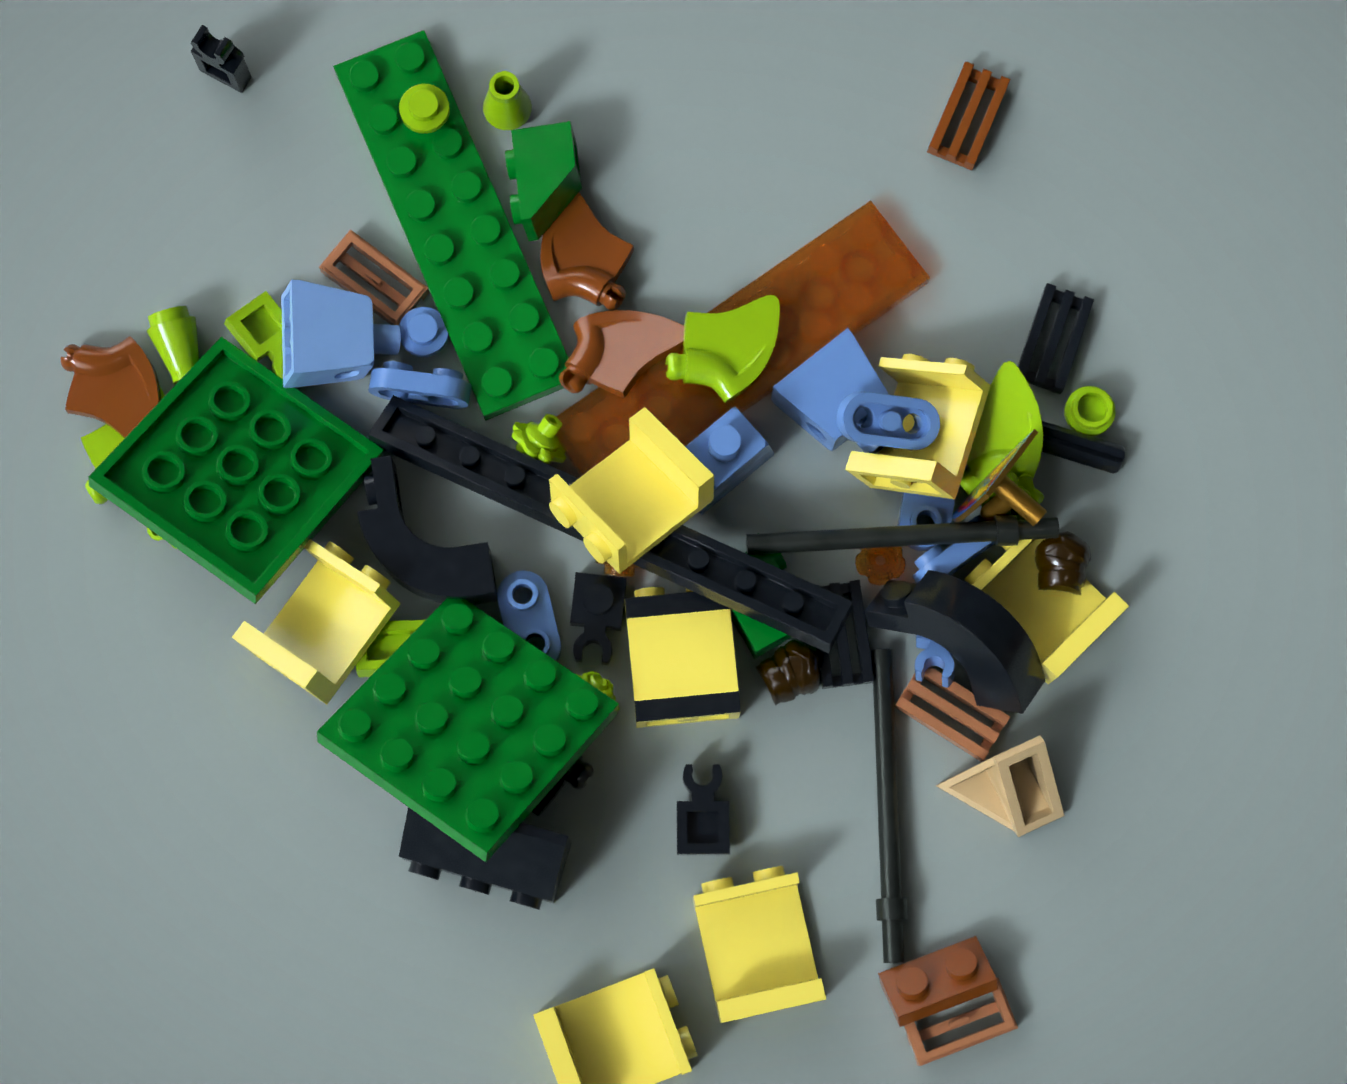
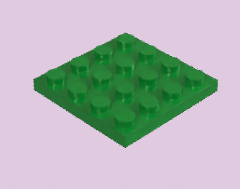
M221 336L88 476L89 486L256 604L303 551L307 542L317 535L364 481V475L371 473V458L383 457L384 449L298 389L283 388L282 378Z
M447 598L317 731V742L487 863L617 716L619 703L466 599Z

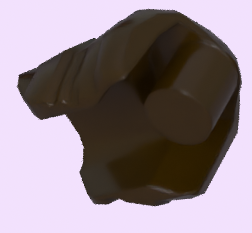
M1069 531L1060 532L1058 538H1048L1041 541L1035 550V563L1039 570L1038 590H1058L1081 595V588L1084 587L1087 577L1085 569L1088 567L1089 561H1091V552L1087 543Z
M791 640L784 646H780L771 658H767L760 665L756 666L775 705L780 702L785 703L794 700L799 694H812L819 689L820 656L796 640Z

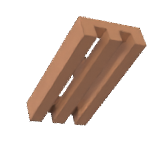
M351 229L319 266L321 273L345 291L369 296L372 299L373 312L390 325H399L404 315L410 310L417 308L418 302L421 299L424 301L429 294L428 287ZM351 246L409 289L411 293L407 298L346 253ZM341 262L399 306L397 310L393 311L335 267L336 264Z
M929 667L925 671L923 679H926L991 720L993 724L991 727H988L921 685V681H916L914 673L896 702L895 708L977 760L984 761L990 748L999 737L1001 730L1010 719V716L999 709L977 706L974 694L955 681L948 688L942 687V673L933 667ZM915 694L984 739L978 745L910 702L912 696Z
M999 977L997 978L998 990L992 992L995 999L994 1002L919 1031L915 1022L904 1026L908 1042L912 1046L918 1066L925 1065L1018 1028ZM1000 1012L1002 1022L926 1051L922 1041L994 1013Z

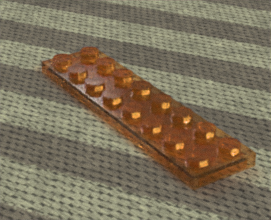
M870 200L707 312H727L767 295H774L779 299V327L773 352L759 377L746 391L732 401L724 403L711 387L684 384L683 379L669 380L666 377L668 365H665V358L645 371L625 398L598 387L556 416L562 422V427L557 433L560 444L566 451L565 454L580 475L583 476L630 440L629 418L645 407L684 446H687L731 408L736 406L743 413L773 391L774 385L848 328L855 335L927 285L930 277ZM683 349L676 353L683 354Z

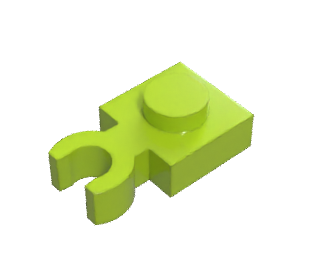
M265 291L227 317L224 325L246 353L257 362L268 356L272 361V372L283 379L282 310L269 293Z

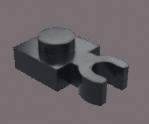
M201 25L191 41L193 46L191 53L199 70L242 93L252 78L244 60L243 52L234 46L230 39L224 37L223 40H218L210 34L207 27Z
M576 572L570 626L584 627V633L576 639L573 646L576 662L582 663L584 648L594 643L598 644L603 650L602 665H609L613 653L612 644L606 636V630L621 631L627 577Z
M686 764L683 771V784L687 791L691 793L692 801H677L676 803L677 855H729V801H714V793L719 789L722 782V769L719 764H713V778L711 782L707 785H699L693 780L692 764Z

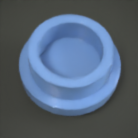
M418 307L410 310L404 315L399 324L401 344L406 351L414 356L430 357L439 353L445 347L449 338L439 311L430 307Z

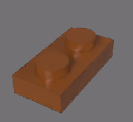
M976 936L878 973L881 987L899 1027L998 990L997 978Z

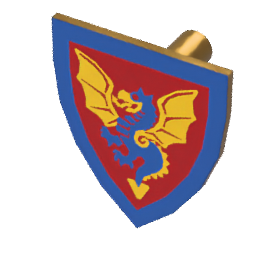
M1035 429L986 476L952 515L954 522H960L969 516L993 492L996 495L980 511L984 521H993L994 515H1005L1011 509H1014L1032 526L1039 522L1047 510L1006 476L1038 434Z

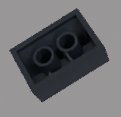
M408 807L399 857L411 862L408 870L411 873L439 880L441 871L461 876L459 887L489 895L491 887L495 886L512 891L510 902L540 910L542 900L554 904L572 843L567 835L522 822L486 863Z

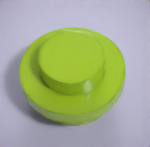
M418 84L409 88L403 94L399 103V112L403 123L409 129L425 134L437 131L446 123L450 107L447 96L440 88L431 84Z
M1085 386L1075 390L1067 399L1064 407V416L1069 427L1074 431L1090 436H1098L1104 433L1112 425L1116 414L1115 404L1110 395L1094 386Z

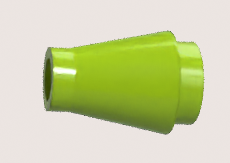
M508 71L498 72L492 76L489 82V90L483 102L484 116L492 126L500 130H514L521 127L531 115V99L513 73Z
M187 306L164 309L148 316L150 328L146 331L170 372L173 384H177L199 360L196 317L189 315Z

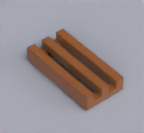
M965 61L927 153L972 171L1011 79L1003 76L997 79L991 76V71L983 68V71L980 72L973 69L974 64ZM970 81L977 85L951 146L947 148L942 146L941 143L966 84ZM987 88L994 91V95L967 156L959 153V150Z

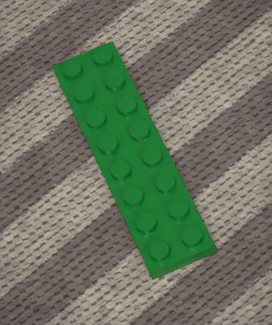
M422 30L334 65L336 76L432 299L441 315L467 380L472 385L471 389L485 421L564 389L560 384L559 374L567 368L565 367V362L568 360V355L425 31ZM418 84H431L440 88L447 96L450 112L446 123L432 133L423 134L412 131L403 123L400 116L399 103L401 97L409 88Z

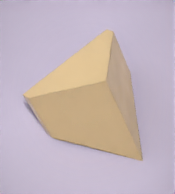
M1040 735L936 785L943 791L1013 830L1017 837L1065 816L1046 744Z

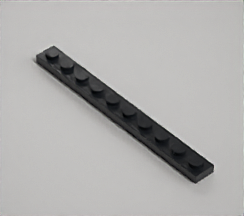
M394 395L368 433L369 440L384 449V451L583 541L584 537L573 526L565 528L555 518L549 507L551 502L550 478L558 474L569 486L579 478ZM681 525L633 563L640 568L827 653L831 651L852 610L853 601L684 525Z

